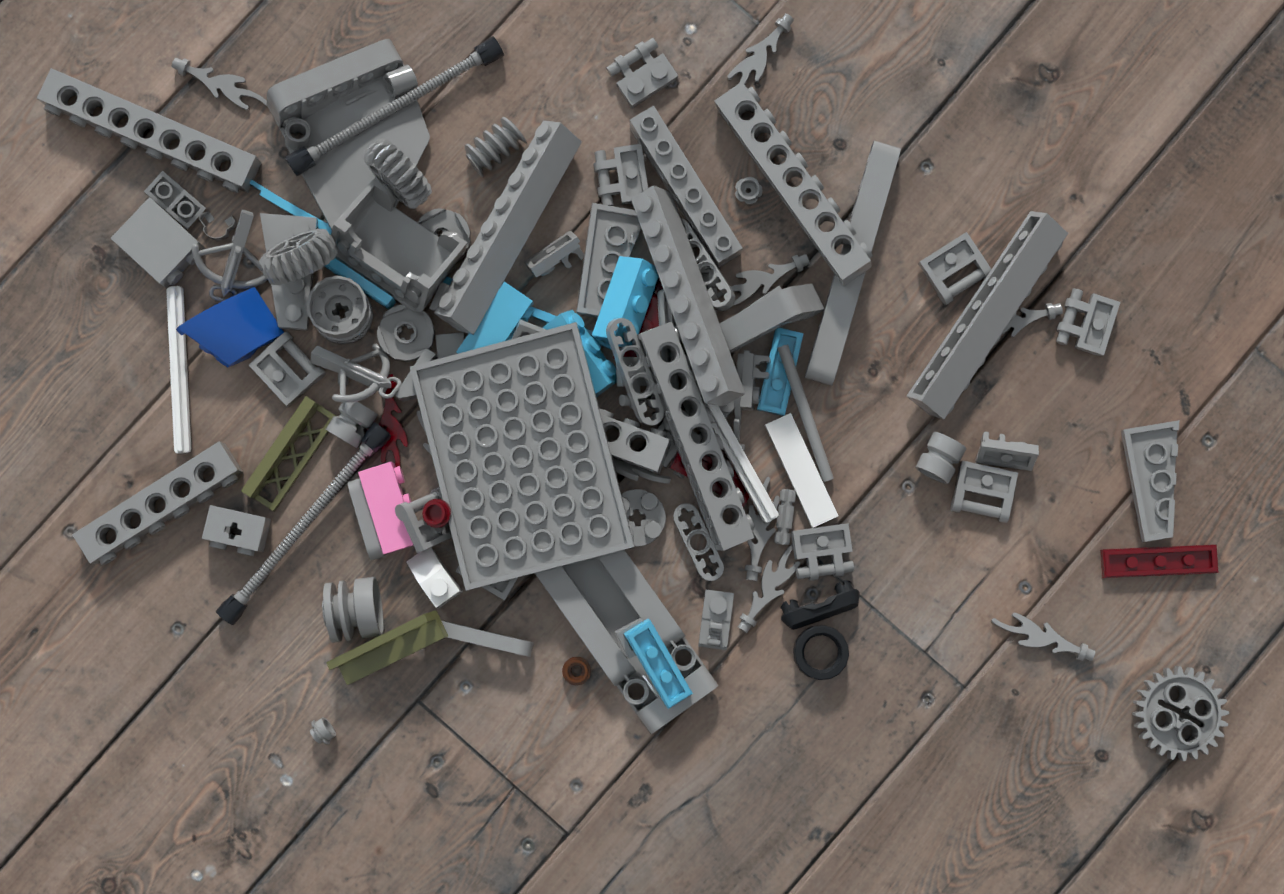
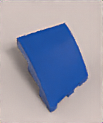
M255 287L210 307L179 325L176 329L180 335L186 334L199 343L200 349L213 355L217 361L227 368L251 358L258 348L274 342L284 333L278 327L275 317Z

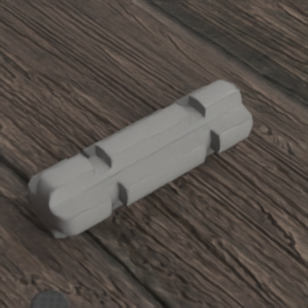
M782 489L780 491L779 501H781V505L778 506L779 516L776 522L778 532H775L774 542L779 545H789L791 533H789V529H792L794 506L792 504L795 502L796 497L794 490Z

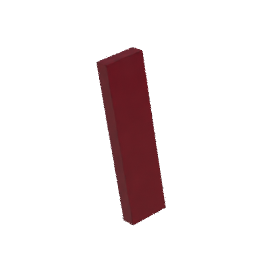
M1217 544L1100 550L1102 578L1219 573Z

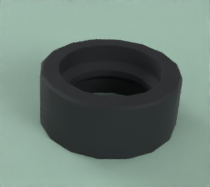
M825 625L812 626L804 630L796 639L793 648L794 661L799 670L807 677L817 680L832 679L839 675L847 665L849 658L848 644L844 636L835 628ZM823 635L835 642L838 656L831 667L818 670L807 663L804 649L811 638Z

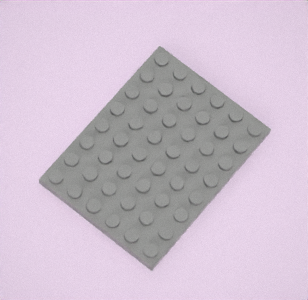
M577 322L410 366L442 499L451 508V518L448 523L466 591L635 547Z

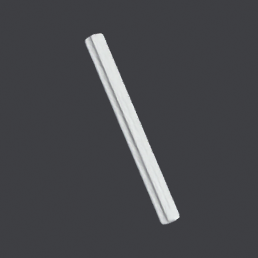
M170 286L166 289L174 451L175 453L184 454L191 452L186 334L180 335L176 330L179 325L185 322L184 289L181 286Z
M691 370L692 376H693L694 381H695L696 378H695L694 372H693V370ZM701 396L704 407H708L713 416V423L711 425L714 433L720 436L724 446L723 450L762 520L765 523L774 520L779 516V513L719 406L705 403Z

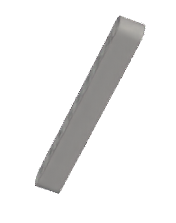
M873 141L849 221L857 233L854 235V238L859 244L864 242L871 252L901 148ZM843 244L840 255L849 253L851 247L848 244ZM866 272L844 287L834 274L804 378L832 386Z

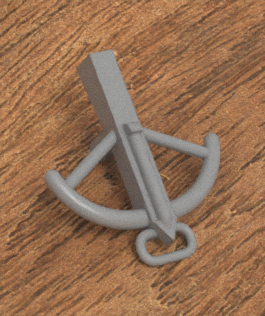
M241 210L235 235L232 237V243L199 250L198 244L192 245V254L198 269L205 277L220 284L213 285L209 291L210 297L216 301L222 302L226 299L215 296L213 294L215 289L222 290L223 297L228 292L233 293V296H235L237 292L232 288L249 289L259 286L268 280L264 274L249 281L235 280L242 253L262 272L259 261L245 248L254 217L253 212ZM230 249L222 276L209 270L201 258L202 255Z
M377 343L373 344L372 348L374 351L352 360L343 358L319 346L314 348L311 352V363L338 373L340 395L334 394L332 396L333 401L343 403L357 402L372 396L377 391H379L380 396L386 399L392 398L396 394L402 382L396 377L387 378L390 371V361L387 353L384 352L380 345ZM379 355L382 361V370L379 374L357 363ZM349 378L368 386L366 390L360 393L346 395V386L349 384ZM391 381L397 382L396 387L390 394L384 393L388 388H391Z

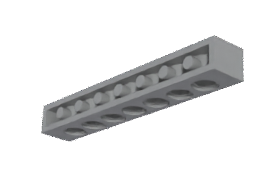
M52 68L37 96V99L45 105L44 110L55 116L60 117V114L63 113L70 116L69 121L84 128L86 124L95 127L94 131L104 137L111 138L112 135L121 138L120 143L132 149L140 146L147 149L145 153L155 159L168 158L172 160L171 164L184 171H187L188 167L198 171L197 176L209 182L217 179L223 182L222 186L235 193H238L239 189L247 193L249 192L251 187L250 181L251 179L254 181L261 165V161L253 154ZM72 96H77L76 103L68 106V100ZM103 106L102 113L99 116L93 117V111L97 107ZM124 117H128L127 125L118 128L119 121ZM149 128H154L153 135L150 138L144 139V132ZM174 139H180L179 146L170 150V142ZM199 150H205V156L201 160L195 161V153ZM231 161V166L227 171H219L222 162Z
M740 82L714 101L717 110L844 287L872 267L870 258L873 255L864 242L859 244L854 238V235L857 233L848 220L843 222L837 213L840 212V209L832 197L826 199L821 192L824 189L822 183L816 175L811 177L805 169L808 167V164L800 153L795 155L789 146L792 145L791 140L784 131L779 133L773 124L776 123V120L768 109L762 110L758 104L761 100L753 87L747 89L744 83ZM751 111L755 113L754 117L750 120L741 119V115L744 112ZM761 133L771 135L766 142H758L756 138ZM777 155H784L786 157L785 162L780 165L773 164L772 159ZM793 177H799L803 180L797 187L788 185V181ZM809 199H815L819 202L818 206L811 210L804 208L803 205ZM830 221L835 224V227L830 232H823L819 229L820 225L823 222ZM840 244H848L851 247L850 252L845 255H840L835 250Z
M671 321L637 334L664 409L666 422L682 459L681 461L715 549L724 551L755 538L752 532L755 529L751 517L745 514L743 509L744 497L738 487L735 488L732 477H734L732 466L729 461H725L721 450L724 449L723 442L720 436L714 433L712 428L713 416L709 408L704 407L697 380L694 381L691 373L692 367L687 353L684 354L681 347L682 339L677 326H673ZM662 347L667 348L671 352L669 362H664L660 357ZM673 374L678 375L681 379V387L678 390L673 388L670 383ZM684 401H687L692 407L691 414L688 417L681 412V404ZM694 428L699 429L702 433V439L698 444L691 438ZM705 455L710 456L712 459V466L708 471L702 466V458ZM716 481L722 486V493L719 497L714 496L712 493V486ZM727 508L731 510L733 515L729 524H726L722 518V514Z

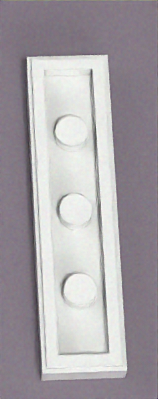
M789 413L765 424L764 426L811 528L838 517L837 511L792 414Z

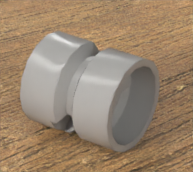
M342 402L338 408L340 415L333 416L325 430L358 449L362 442L361 439L365 436L364 429L370 428L378 414L359 402Z
M933 432L927 443L929 453H922L915 468L931 479L943 484H949L955 472L952 464L959 463L966 451V447L944 434Z

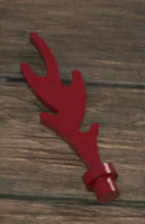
M391 381V388H388L385 394H390L393 391L392 389L396 387L397 382ZM393 396L392 398H385L384 411L379 423L383 428L386 426V431L392 435L389 441L381 448V462L386 463L387 453L391 450L396 467H401V455L397 446V440L400 439L405 447H408L409 443L402 424L392 415L393 410L397 413H402Z

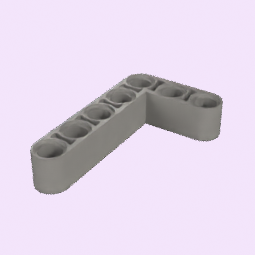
M813 284L791 286L772 294L721 322L720 327L731 354L786 323L806 320L824 311L825 308ZM681 344V347H682L683 352H684V354H685V353H686V350H685L684 344Z

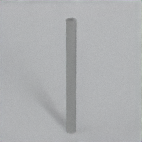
M787 344L778 347L777 349L823 482L832 480L834 477L789 346Z

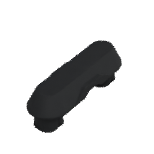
M844 580V585L840 582L836 584L834 588L837 593L836 595L828 597L819 604L811 603L799 607L798 601L794 599L790 600V604L787 601L783 602L781 605L783 611L781 620L792 630L802 628L856 608L859 603L860 592L857 589H853L851 581Z

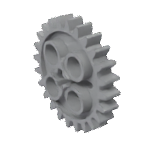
M1175 666L1174 673H1172L1170 668H1163L1164 677L1159 673H1152L1155 682L1144 680L1143 682L1148 689L1146 691L1137 690L1138 694L1142 696V700L1133 701L1135 705L1140 707V711H1135L1132 715L1140 717L1141 720L1134 724V727L1144 729L1139 738H1150L1146 746L1152 749L1158 745L1156 754L1162 756L1167 751V758L1172 760L1178 754L1179 760L1186 761L1187 753L1192 759H1198L1197 750L1202 754H1209L1206 745L1217 747L1218 745L1213 738L1215 736L1224 737L1225 735L1219 730V727L1228 726L1227 722L1221 720V716L1229 714V711L1221 710V705L1225 704L1227 699H1219L1217 697L1222 689H1212L1211 687L1215 680L1208 678L1203 681L1205 673L1198 671L1194 676V669L1187 667L1184 673L1181 666ZM1173 686H1176L1179 690V697L1175 701H1172L1169 697V691ZM1161 699L1171 707L1180 708L1182 713L1201 721L1203 726L1199 727L1188 719L1179 718L1180 715L1159 705L1158 700ZM1199 700H1202L1205 704V710L1201 715L1195 712V704ZM1163 711L1166 715V723L1159 727L1156 723V715ZM1188 725L1192 730V735L1185 741L1182 738L1181 732Z

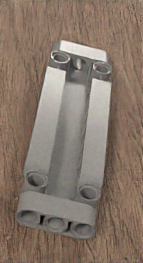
M625 550L535 573L614 686H617L650 734L663 727L718 687L715 679L685 639V635ZM639 618L643 621L646 619L651 620L693 693L669 709L666 708L637 656L630 659L626 656L615 633L616 630ZM686 649L690 652L691 660L687 665L681 666L676 663L675 654L678 650ZM633 683H639L645 689L644 695L639 699H633L628 694V688Z

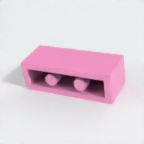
M388 462L359 471L360 481L383 554H390L414 546L403 521L399 520L395 513V507L398 504L412 502L409 493L404 494L401 483L405 482L401 467H396L395 463Z

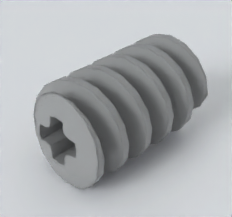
M505 117L500 119L502 128L497 124L492 125L493 134L487 130L483 131L484 141L478 137L474 138L475 148L470 144L465 145L466 157L481 177L484 176L483 166L490 171L493 170L491 160L498 164L502 163L499 154L503 153L508 158L511 156L510 146L518 151L520 149L517 142L519 139L527 144L515 124Z

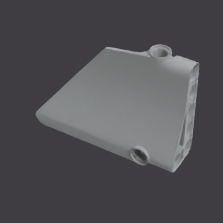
M384 39L275 84L267 92V107L284 136L285 146L289 153H292L304 146L306 149L311 146L317 147L318 144L320 145L326 139L333 138V135L336 136L337 133L339 134L345 128L352 124L355 125L354 123H358L361 119L364 120V117L367 118L368 115L370 116L376 110L389 105L392 101L395 102V99L398 100L399 97L401 98L402 95L404 96V94H407V92L414 88L416 89L418 82L412 68L409 65L403 64L392 41ZM417 100L411 101V104L408 103V106L405 105L404 108L402 107L396 113L389 117L386 116L387 118H383L380 122L377 121V124L374 123L373 126L371 125V127H368V129H365V131L358 135L355 134L356 136H352L349 140L346 139V142L343 141L342 144L340 143L339 146L337 145V147H334V149L327 153L324 152L323 155L319 156L318 160L314 161L315 166L301 174L331 230L333 224L373 179L379 182L365 164L363 154L372 143L380 138L390 141L417 166L430 139ZM298 132L303 134L304 137L295 139L291 134ZM394 196V198H395V205H394V207L396 208V206H397L399 200Z

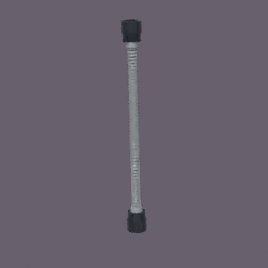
M492 36L474 47L475 52L470 54L469 59L466 58L462 62L450 67L444 73L442 72L435 76V78H432V80L430 79L429 82L426 81V84L423 83L416 87V89L414 88L407 92V94H404V96L402 95L401 98L399 97L398 100L395 99V102L392 101L389 105L376 110L370 116L368 115L367 118L364 117V120L361 119L358 123H354L355 125L352 124L345 128V130H342V132H339V134L337 133L336 136L333 135V138L330 137L323 141V143L321 142L317 147L311 146L306 149L304 146L285 156L286 161L296 177L315 166L314 161L318 160L321 154L323 155L324 152L327 153L334 149L340 143L342 144L343 141L346 142V139L349 140L352 136H356L355 134L358 135L365 131L371 125L373 126L374 123L377 124V121L380 122L383 118H387L386 116L389 117L396 113L402 107L404 108L405 105L408 106V103L411 104V101L414 102L417 98L420 99L427 93H430V91L432 92L433 89L435 90L442 86V84H445V82L447 83L448 80L451 81V78L454 79L460 73L463 74L470 68H473V66L478 67L481 64L487 66L502 58L504 53L498 41Z
M376 422L370 426L365 436L361 439L363 443L359 446V452L357 451L354 457L351 458L352 460H349L350 463L344 466L340 474L337 475L338 477H335L336 480H333V483L331 482L328 485V488L325 489L326 491H323L324 494L318 497L314 505L311 506L312 508H309L310 511H307V514L305 513L302 516V519L299 520L300 522H297L298 525L292 528L288 536L285 537L286 539H283V542L273 551L274 553H271L269 559L267 558L262 567L257 570V573L250 578V581L247 582L248 584H245L243 590H238L235 595L232 594L219 606L216 613L223 620L231 625H234L248 606L246 603L250 600L252 592H255L259 584L267 577L266 575H269L271 570L278 564V561H281L280 558H283L285 553L293 546L292 544H295L294 541H297L302 533H304V530H307L306 527H309V524L311 525V522L319 515L318 513H321L320 510L326 507L330 499L333 498L332 496H335V493L337 494V491L345 484L344 482H347L346 479H349L352 476L351 474L359 467L358 465L363 463V460L366 459L365 457L370 456L373 452H377L389 441L392 435Z

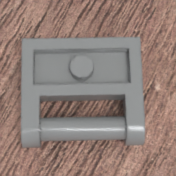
M967 232L918 263L944 305L951 303L953 297L982 279L985 280L991 271L989 264ZM974 262L977 270L950 287H946L943 282L945 279Z
M289 332L280 335L249 364L253 371L287 407L291 406L326 374L320 366L316 367L315 364L311 363V360L293 342L294 338ZM285 349L306 371L308 375L303 380L277 354L280 350Z
M960 461L950 511L960 513V511L998 518L999 522L1007 523L1010 517L1018 472ZM966 491L1002 499L1000 507L964 500V493Z
M440 487L433 489L430 494L410 503L403 502L395 507L396 516L399 520L403 521L417 553L452 538L449 523L441 528H433L428 526L424 519L418 521L415 515L416 512L423 510L428 501L432 499L443 500Z

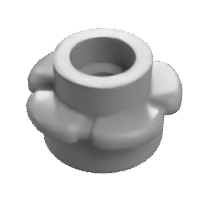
M754 177L740 179L735 186L737 189L735 196L740 202L744 201L746 204H753L762 195V186L759 185L758 180ZM747 188L751 189L750 193L746 192Z
M324 717L318 721L313 720L311 722L313 728L310 729V733L313 739L319 744L322 742L327 745L330 744L331 739L336 736L331 723Z

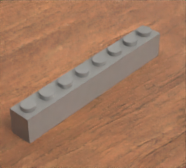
M543 120L542 124L536 129L533 140L523 152L520 163L509 177L508 184L501 196L496 200L494 208L487 221L483 223L474 244L468 249L467 256L459 270L454 274L453 281L446 294L439 301V306L434 313L458 331L474 335L582 143L561 122Z
M653 185L631 198L703 400L707 404L722 407L745 395L672 194Z
M1029 212L907 394V397L927 414L945 419L953 410L956 401L962 392L968 388L970 380L978 368L984 364L986 356L992 347L1000 340L1001 334L1008 323L1016 316L1017 310L1024 299L1030 295L1032 287L1040 275L1046 271L1047 265L1054 254L1062 247L1068 232L1050 215L1042 212Z

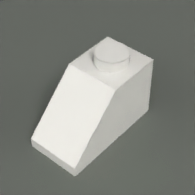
M432 547L419 552L407 561L419 585L436 608H441L463 592Z

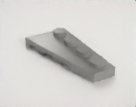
M592 203L576 309L578 315L598 318L619 256H630L639 235L641 226L635 210Z
M260 213L266 253L284 240H288L302 232L315 230L318 226V219L315 217ZM313 274L287 284H271L277 323L280 329L308 331L309 317L306 304L309 293L312 290Z
M1180 420L1121 430L1142 542L1173 537L1175 512L1174 485H1176L1177 476L1175 464L1176 457L1178 456L1177 431H1179Z

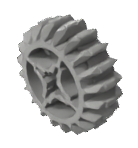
M380 138L372 143L363 154L365 164L372 171L373 175L380 183L387 185L393 191L394 196L405 206L415 209L422 205L432 193L431 186L422 172L390 141Z
M315 229L305 233L302 232L275 245L274 248L269 249L267 253L263 254L259 263L269 283L281 285L292 281L295 282L322 269L323 266L334 260L338 251L333 237L326 229Z

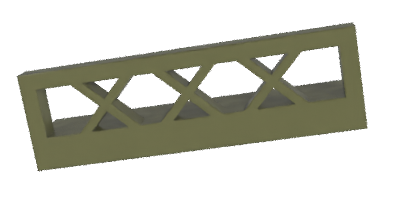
M305 396L241 492L256 499L275 512L329 433L325 429L335 415ZM317 410L330 418L322 429L312 430L310 420ZM307 425L308 431L302 432ZM318 433H319V435L317 436V438H316L315 441H314L313 434H318ZM309 435L311 446L308 451L296 454L294 443L298 437ZM291 449L292 455L286 456ZM303 457L298 464L297 458ZM293 459L295 470L291 476L280 478L278 468L280 463ZM274 472H275V477H276V479H271V480H270V478L272 477V475H273ZM287 480V482L282 487L281 481ZM277 483L278 495L272 503L259 495L266 484Z
M437 610L382 634L326 662L329 670L339 667L346 684L350 685L448 637V634Z

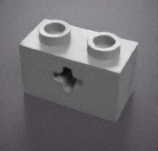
M210 505L202 539L210 540L209 546L226 550L228 544L238 547L237 553L254 556L255 551L264 552L271 519ZM231 528L242 530L241 535L230 533Z

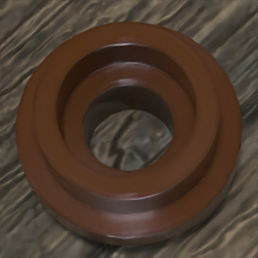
M572 657L564 663L562 674L566 682L578 686L584 684L589 679L591 667L584 658ZM575 665L582 668V674L578 677L573 676L571 673V669Z

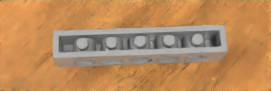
M654 105L630 119L631 132L638 143L642 145L644 153L667 190L671 192L680 211L701 240L717 267L720 268L740 256L743 249Z
M600 409L605 433L610 428H617L620 432L619 438L616 441L608 442L611 456L660 475L671 446L670 439L666 438L667 433L655 428H651L650 432L640 429L641 424L636 421L624 418V421L621 422L613 419V413ZM636 438H644L647 442L645 449L640 452L633 451L631 448L632 442Z
M219 441L72 535L90 564L106 565L117 558L115 553L123 548L129 550L141 543L140 538L145 534L150 533L152 535L162 530L166 526L164 522L172 517L178 519L186 515L190 511L189 507L197 501L201 504L214 496L213 491L221 486L227 488L239 480L237 476L242 474L243 471L227 445ZM212 467L215 472L214 478L210 482H205L203 472L205 469ZM187 482L190 486V492L186 497L182 498L179 495V487ZM159 498H163L166 503L165 509L161 513H157L154 507L155 502ZM138 513L141 517V523L134 529L130 524V520L134 514ZM110 529H114L117 535L116 540L112 544H109L106 540V534Z

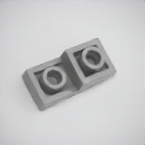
M164 171L144 190L149 197L186 229L206 209Z

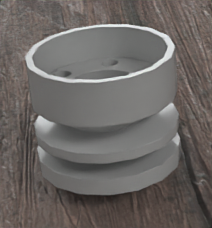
M342 276L327 277L318 282L310 291L306 304L308 317L319 333L330 342L341 345L355 343L363 338L371 328L373 320L372 305L360 285L350 278ZM344 309L346 311V317L343 319L339 317V310Z
M376 577L355 579L352 593H350L346 581H339L338 591L333 582L324 584L322 612L332 643L341 642L343 634L346 641L353 640L355 627L357 626L362 639L378 637L384 633L383 607Z

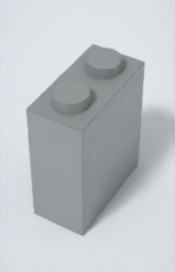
M150 197L111 237L120 248L165 288L177 284L183 277L182 272L189 265L195 264L192 254L193 244H198L199 250L205 249L198 240Z

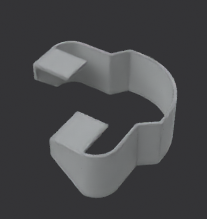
M209 211L199 216L200 221L204 225L203 231L207 236V227L203 223V218L205 217L208 223L215 220ZM232 215L225 220L226 224L230 226L226 229L225 235L218 238L208 237L216 241L229 237V232L237 226L236 220Z

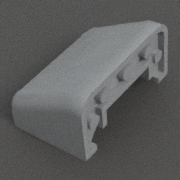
M373 179L333 224L331 236L336 243L335 247L338 251L335 258L415 312H422L437 292L440 283H443L465 251L468 242L463 240L456 232L444 231L438 237L395 208L393 191L387 185L380 184Z

